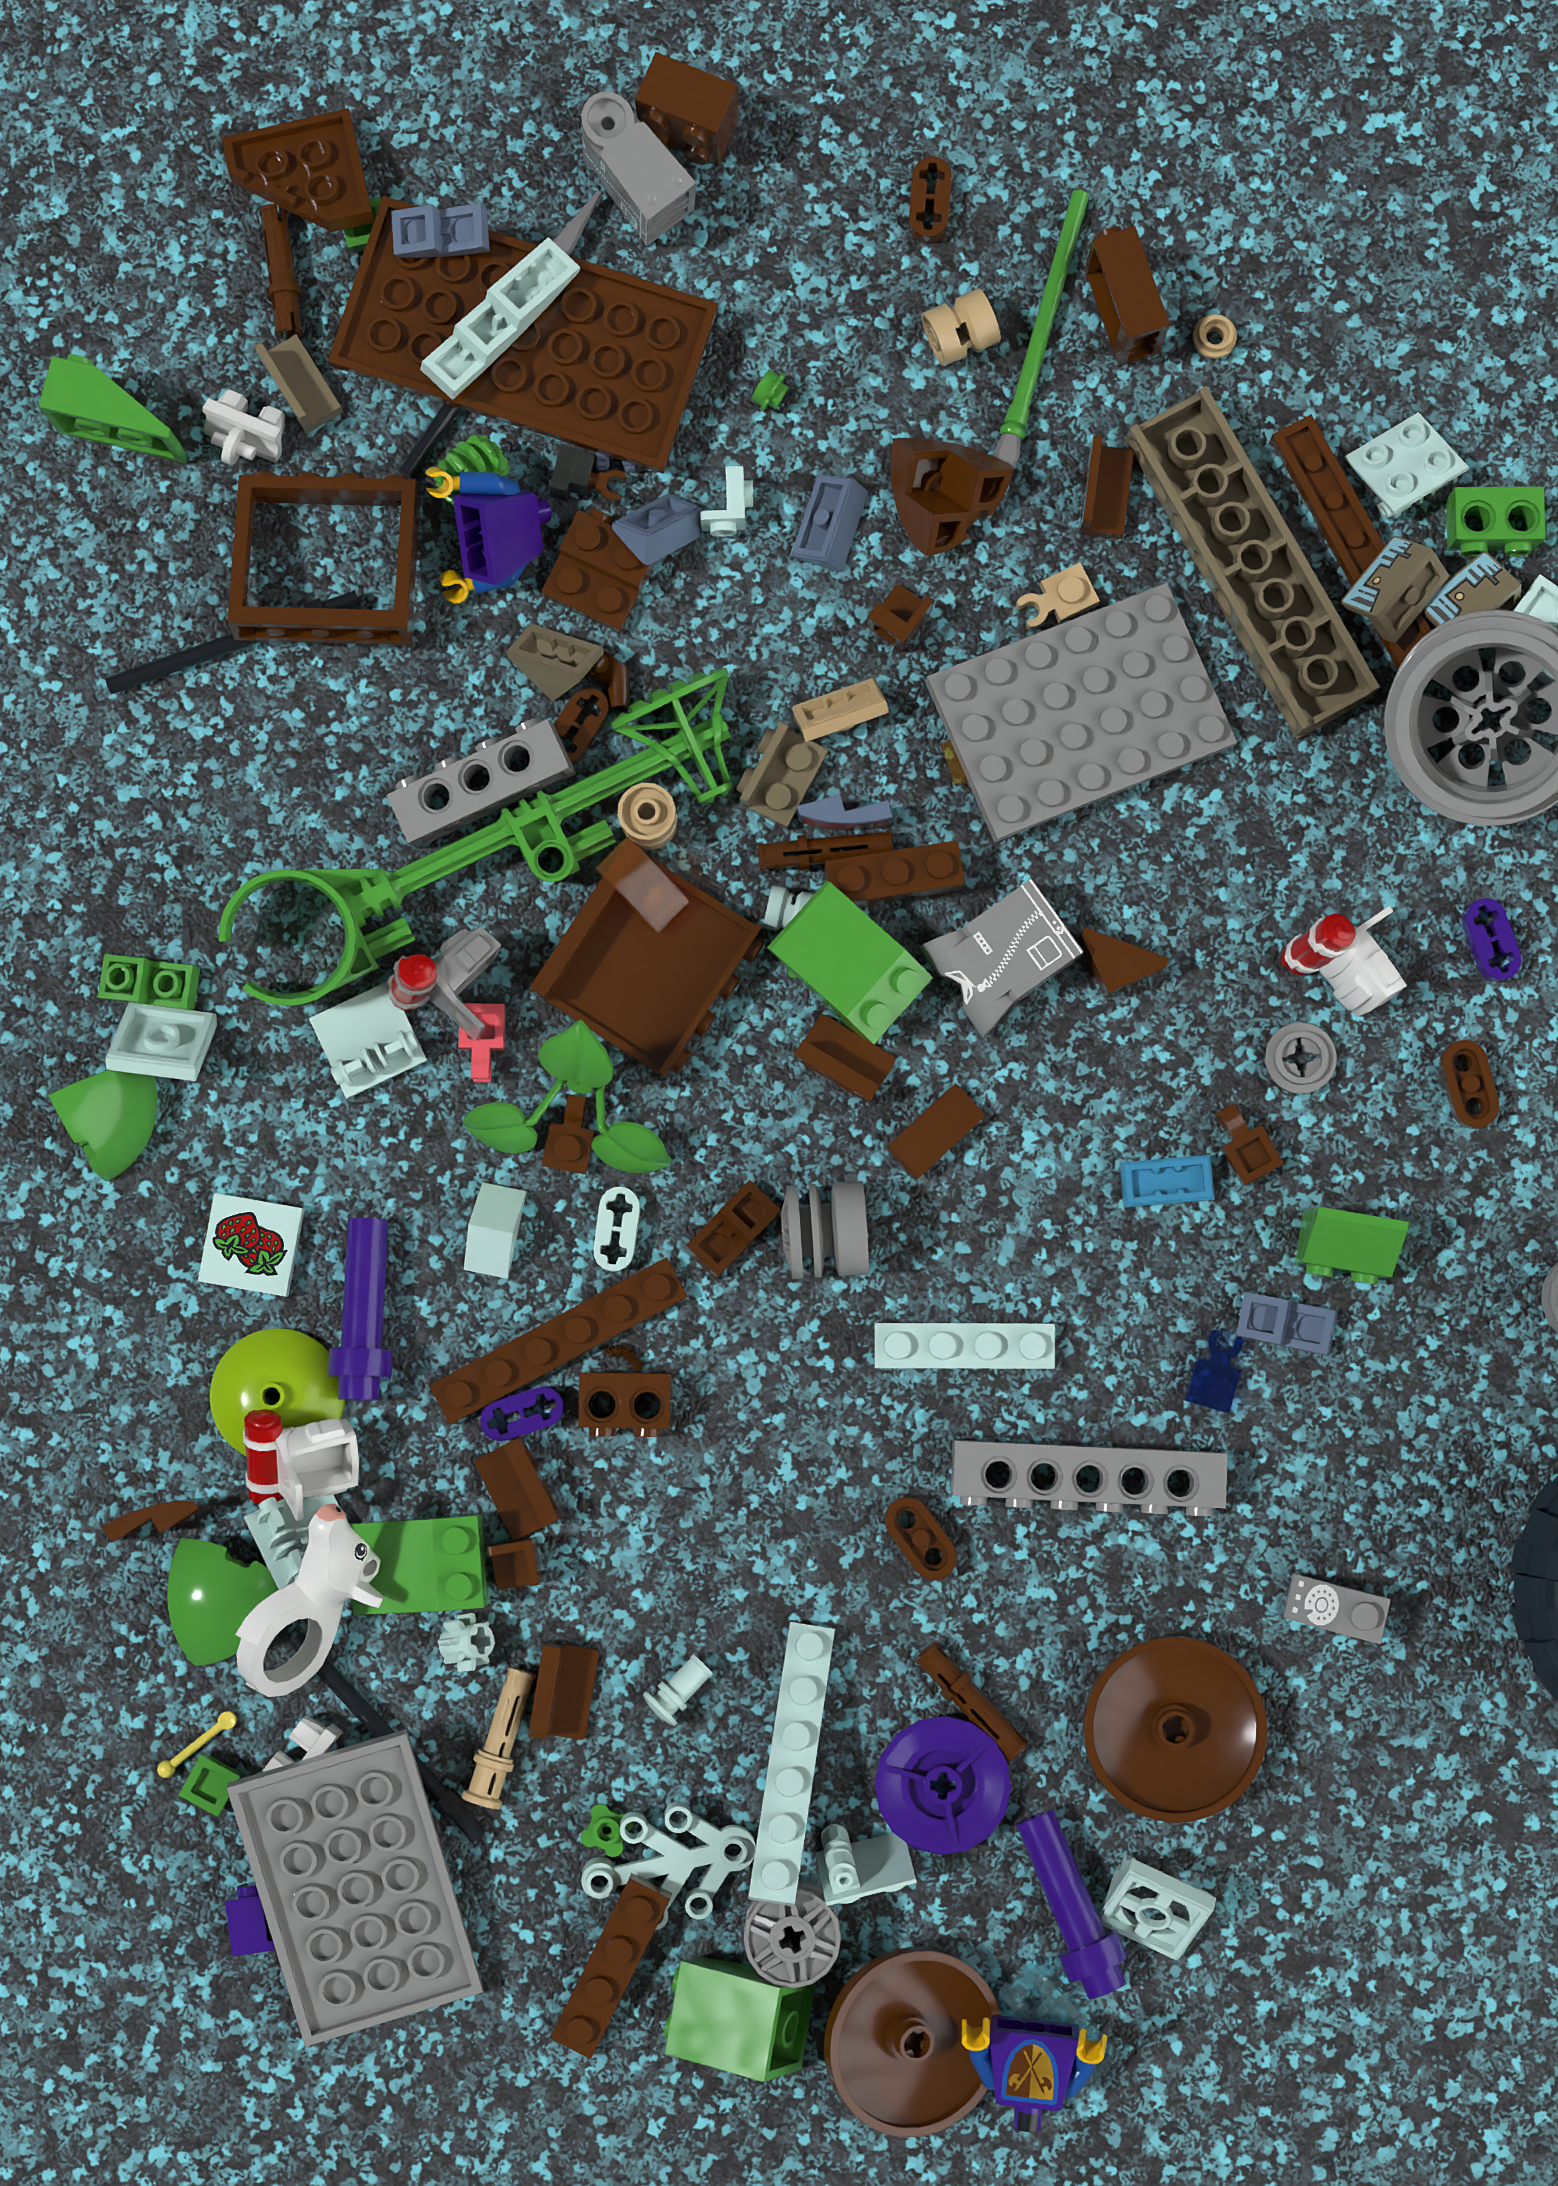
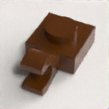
M568 1094L564 1123L550 1122L541 1166L587 1174L592 1149L591 1144L595 1135V1131L582 1128L588 1103L587 1097Z
M1235 1104L1228 1105L1215 1113L1220 1125L1231 1139L1230 1142L1220 1148L1242 1186H1246L1284 1164L1263 1126L1258 1125L1249 1130Z

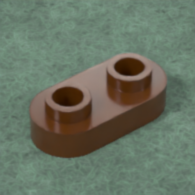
M1460 1040L1450 1044L1441 1053L1439 1068L1452 1115L1465 1128L1478 1129L1485 1127L1495 1120L1499 1112V1099L1486 1053L1480 1045L1470 1040ZM1457 1056H1463L1468 1061V1068L1465 1072L1456 1069L1454 1061ZM1469 1099H1475L1479 1103L1480 1110L1477 1115H1472L1467 1111L1466 1103Z
M900 1497L894 1500L887 1507L884 1516L885 1526L891 1537L917 1573L922 1577L930 1580H939L948 1576L953 1571L957 1561L956 1549L921 1501L913 1497ZM903 1511H911L915 1515V1523L909 1528L902 1527L898 1522V1517ZM934 1547L941 1551L942 1558L939 1563L929 1564L926 1562L925 1553L928 1549Z

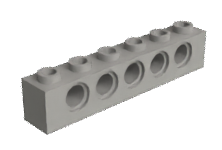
M953 1439L950 1494L960 1496V1504L987 1506L988 1497L1006 1498L1005 1506L1032 1508L1033 1499L1051 1500V1509L1078 1510V1502H1096V1511L1123 1512V1504H1141V1513L1168 1514V1506L1186 1507V1515L1213 1516L1214 1508H1226L1228 1454L1208 1451ZM995 1461H1003L1010 1470L1008 1481L999 1487L989 1485L985 1477L987 1467ZM1041 1463L1049 1464L1055 1473L1053 1483L1045 1489H1038L1031 1482L1033 1468ZM1092 1465L1099 1472V1483L1093 1490L1082 1491L1077 1485L1076 1475L1082 1467ZM1137 1467L1144 1475V1485L1138 1492L1128 1493L1122 1486V1476L1126 1470ZM1175 1470H1183L1189 1477V1487L1181 1495H1173L1167 1487V1479Z

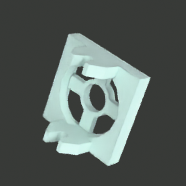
M1125 1854L1122 1864H1118L1108 1894L1098 1908L1097 1914L1103 1926L1111 1930H1117L1119 1934L1178 1961L1213 1912L1216 1897ZM1145 1886L1158 1894L1155 1898L1140 1899L1127 1893V1891ZM1173 1900L1187 1907L1183 1919L1173 1914L1169 1906ZM1125 1908L1135 1912L1136 1919L1131 1917ZM1154 1908L1161 1911L1166 1918L1163 1920H1153L1145 1916L1142 1910Z

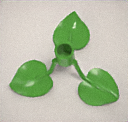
M583 1020L577 1021L564 1032L549 1038L540 1047L538 1053L540 1064L558 1080L532 1115L524 1117L522 1111L513 1104L493 1102L474 1108L465 1115L463 1125L466 1126L473 1136L495 1150L511 1154L529 1151L535 1146L538 1139L537 1132L531 1126L538 1122L566 1083L570 1090L579 1094L590 1093L592 1089L596 1090L597 1129L601 1135L593 1139L591 1146L595 1154L604 1163L624 1172L649 1173L663 1169L672 1162L661 1139L647 1127L633 1122H617L610 1127L606 1124L604 1088L613 1077V1065L607 1050Z

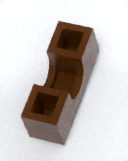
M958 840L825 861L824 866L826 880L831 882L859 908L875 906L877 902L903 896H918V899L959 893L963 891L965 885Z

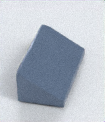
M818 474L791 556L832 571L842 572L868 496L867 490L854 479Z
M666 494L612 523V529L643 564L650 565L700 536V512L702 508L673 495Z

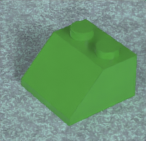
M1319 1206L1304 1210L1295 1264L1307 1265L1306 1274L1333 1278L1334 1270L1351 1273L1350 1281L1377 1285L1378 1278L1392 1277L1408 1231L1409 1222Z

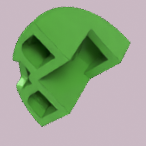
M107 1070L48 1095L73 1142L79 1143L92 1169L107 1182L125 1171L138 1158L149 1141L156 1121L158 1095L155 1078L152 1075Z
M181 1538L169 1571L167 1589L168 1611L177 1642L187 1658L195 1666L213 1664L237 1653L241 1638L235 1634L243 1621L260 1602L279 1590L268 1567L257 1561L245 1564L241 1560L233 1559L227 1553V1548L202 1540Z

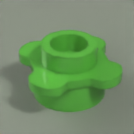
M596 1804L591 1809L592 1819L588 1828L584 1829L581 1833V1841L586 1847L596 1846L604 1849L608 1856L616 1857L624 1849L622 1844L623 1838L620 1834V1822L627 1813L619 1814L617 1811L608 1809L606 1804ZM633 1821L625 1826L627 1831L633 1828ZM609 1826L611 1833L604 1834L603 1827Z

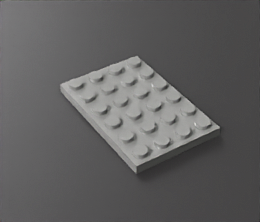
M1168 583L927 676L925 679L927 688L994 843L1232 748L1238 743Z
M407 1729L228 1782L227 1791L305 2047L483 1992L480 1974Z

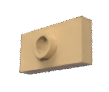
M870 678L791 707L805 742L836 731L848 730L856 724L889 713L886 699L875 678Z

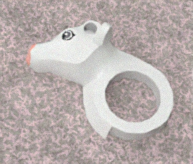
M335 1503L322 1506L311 1519L308 1526L309 1541L296 1580L260 1602L248 1614L235 1634L241 1638L236 1653L238 1672L246 1680L245 1685L268 1697L287 1695L303 1686L318 1672L333 1644L345 1601L355 1599L364 1604L379 1608L384 1599L369 1584L379 1572L381 1560L370 1550V1546L350 1527L345 1512ZM308 1618V1632L298 1652L280 1667L264 1671L263 1660L267 1648L274 1637L290 1623L298 1619Z

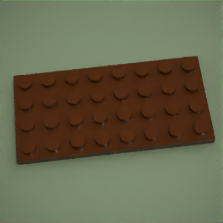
M386 196L382 197L327 361L331 367L664 474L718 311V303L569 256L580 266L578 274L535 321L484 372L452 400L420 370L422 361L453 335L454 327L458 322L486 299L487 290L538 245L488 229L490 252L446 257H396L393 248L391 211L417 206Z

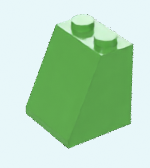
M702 1956L683 1960L680 1962L672 1982L675 1997L672 2012L668 2016L664 2028V2035L667 2039L665 2054L761 2082L801 2070L816 1982L806 1986L789 1988L772 1984L760 1976L752 1965Z

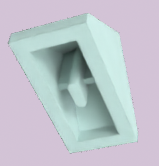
M482 1182L468 1224L464 1270L506 1279L509 1278L527 1191Z

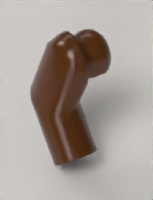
M604 651V654L587 673L608 687L609 709H629L631 705L629 670L616 657Z

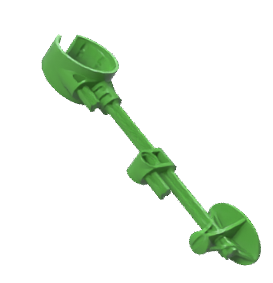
M712 669L708 675L702 672L689 675L688 683L681 679L669 683L667 692L660 688L648 694V703L640 699L629 706V714L621 713L612 721L611 726L613 730L648 745L649 748L554 794H546L540 790L536 792L537 798L528 803L523 798L519 800L520 807L511 811L507 807L501 809V816L496 822L395 871H387L382 867L379 869L276 870L249 880L234 893L224 909L219 926V942L232 941V927L236 914L243 902L252 893L271 883L295 881L315 887L333 902L344 924L345 945L341 960L336 969L325 981L314 988L298 993H280L266 989L251 979L242 989L257 999L271 1004L283 1006L301 1005L319 999L327 993L379 969L377 959L416 940L404 916L363 935L360 927L366 925V918L374 914L381 918L384 916L383 910L393 905L396 909L401 908L402 900L406 895L509 845L519 847L530 871L541 881H560L580 871L578 861L615 844V838L605 819L568 837H565L560 827L562 821L566 817L672 766L676 768L685 780L698 803H714L716 795L724 798L733 788L720 747L721 742L731 738L728 726L720 714L729 676L727 669ZM715 682L711 690L685 716L678 699ZM717 692L711 718L693 727L689 726L688 722L711 696ZM663 706L666 707L673 720L670 723L629 725L630 722ZM678 729V734L660 743L635 732L636 730ZM713 747L724 782L717 786L702 755L703 751ZM688 758L694 760L708 791L700 792L680 762ZM547 847L556 848L563 857L561 868L554 873L543 871L538 863L540 852Z

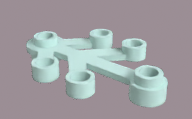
M681 1801L672 1802L665 1810V1825L674 1833H682L687 1830L706 1843L705 1845L689 1848L647 1823L646 1818L641 1813L629 1812L623 1816L620 1822L622 1838L632 1844L642 1842L662 1855L617 1866L608 1858H593L583 1867L582 1887L589 1896L602 1899L610 1896L617 1886L626 1884L631 1873L643 1879L667 1874L660 1887L671 1892L672 1896L655 1929L658 1930L666 1925L668 1921V1908L695 1867L712 1864L700 1886L690 1890L685 1898V1908L688 1915L694 1919H704L712 1912V1898L728 1873L746 1868L754 1859L756 1844L752 1834L747 1829L738 1825H728L719 1829L692 1813L691 1808L686 1803ZM675 1811H682L687 1815V1818L682 1823H675L670 1819V1815ZM636 1821L642 1825V1830L639 1833L632 1834L626 1830L625 1826L629 1822ZM729 1844H737L742 1848L741 1852L736 1856H730L724 1850ZM597 1875H602L607 1878L608 1883L604 1887H596L592 1884L591 1880ZM697 1897L704 1898L707 1901V1905L702 1909H695L690 1903Z

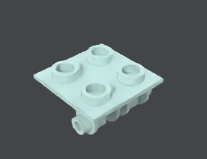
M1419 412L1345 456V460L1382 500L1378 504V508L1385 519L1391 516L1394 518L1400 517L1401 512L1411 507L1413 503L1420 505L1424 502V496L1427 498L1433 497L1436 491L1447 484H1455L1457 477L1469 470V466Z
M387 982L309 1018L332 1067L330 1069L336 1083L340 1084L346 1099L427 1061L405 1012L395 1007L390 1000Z
M334 1495L316 1499L313 1496L303 1497L304 1520L296 1521L285 1499L277 1502L275 1497L264 1500L258 1505L259 1510L244 1516V1520L278 1589L296 1580L309 1541V1523L322 1506L334 1503L338 1505Z
M830 1824L822 1831L821 1841L824 1851L816 1852L826 1906L837 1903H852L860 1897L883 1891L894 1892L906 1885L917 1883L907 1843L894 1833L850 1843L848 1832L841 1825Z

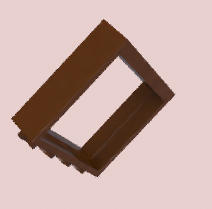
M258 471L252 475H239L227 621L234 639L248 641L412 645L421 502L416 479H408L401 475H389L384 479L365 478L352 473L344 474L340 477H321L310 472L299 473L296 476H277L267 471ZM254 503L401 506L394 610L247 606Z

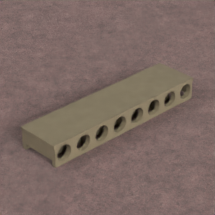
M1203 387L1197 394L1146 422L1130 427L1127 436L1124 437L1129 449L1134 450V458L1296 740L1374 697L1373 694L1380 688L1378 682L1208 387Z

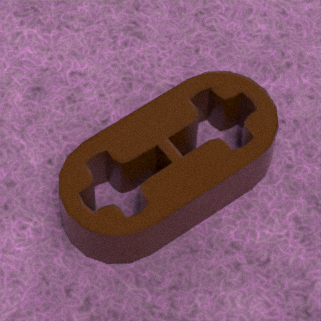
M935 156L919 160L912 174L908 221L909 232L915 240L924 244H932L941 240L946 233L948 224L951 169L947 162ZM928 171H935L936 177L939 179L936 182L935 194H926L927 181L922 178L927 177ZM925 206L933 207V220L936 223L933 224L932 230L923 229V222L916 221L923 220Z
M595 688L578 690L571 697L554 723L557 733L562 740L567 739L573 729L578 731L572 741L576 751L573 754L566 751L572 765L577 764L584 757L610 715L606 696ZM593 699L598 700L597 709L600 714L597 717L590 714L582 726L577 722L583 713L579 704L582 701L589 704Z

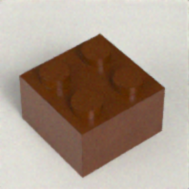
M655 52L635 97L637 118L650 128L665 147L669 146L681 151L688 160L696 164L705 165L708 162L719 166L739 120L737 85Z

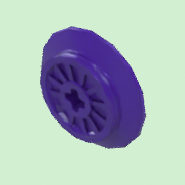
M948 1716L918 1720L897 1733L880 1756L874 1782L879 1811L892 1832L914 1849L939 1855L967 1851L990 1837L1005 1816L1011 1791L1007 1761L993 1738L972 1722ZM940 1772H946L949 1781L955 1782V1785L946 1789V1795L940 1796L937 1793L936 1787L929 1785L930 1781L938 1780Z

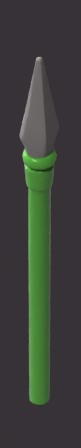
M1074 190L1072 192L1014 398L1008 408L1004 424L1000 428L1002 437L993 452L994 457L1008 463L1012 467H1015L1020 457V442L1026 435L1024 429L1027 426L1030 402L1088 203L1089 194L1082 190ZM986 515L987 519H990L992 517V515Z

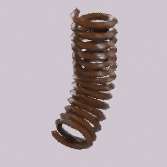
M616 1344L615 1349L613 1345L611 1349L610 1347L605 1348L606 1354L608 1353L610 1358L614 1356L623 1357L631 1368L636 1370L635 1373L640 1371V1368L644 1365V1362L636 1356L635 1351L632 1352V1349H629V1346L626 1348L625 1345L622 1347L621 1344L618 1348Z

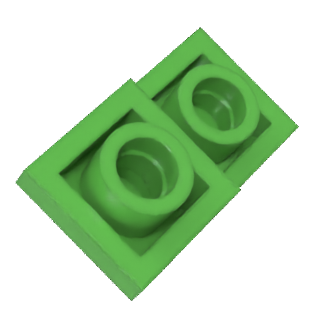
M104 954L98 998L194 1011L200 967L151 961L139 957Z

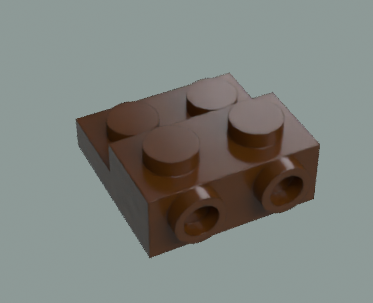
M591 508L589 514L578 510L559 547L560 555L541 591V595L558 605L621 634L656 562L645 565L634 555L613 531L612 523L615 520L611 516L594 508Z

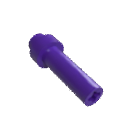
M375 1218L348 1219L341 1347L330 1348L328 1360V1377L339 1378L338 1400L379 1401L380 1380L391 1379L393 1351L382 1349L389 1223L387 1220Z
M1054 1809L1042 1811L1016 1823L1067 1947L1057 1955L1068 1981L1080 1980L1088 1999L1098 1998L1121 1988L1126 1984L1119 1963L1128 1956L1117 1930L1104 1931Z

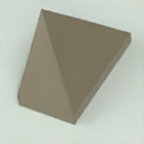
M531 623L506 653L508 658L553 702L579 683L604 654L601 646Z

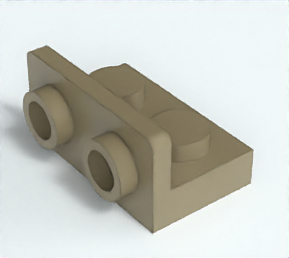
M781 721L776 731L770 728L766 731L757 749V752L763 754L755 770L750 767L746 769L736 790L742 793L740 806L788 830L797 813V806L801 805L828 754V749L812 741L805 742L803 736L789 730V725Z

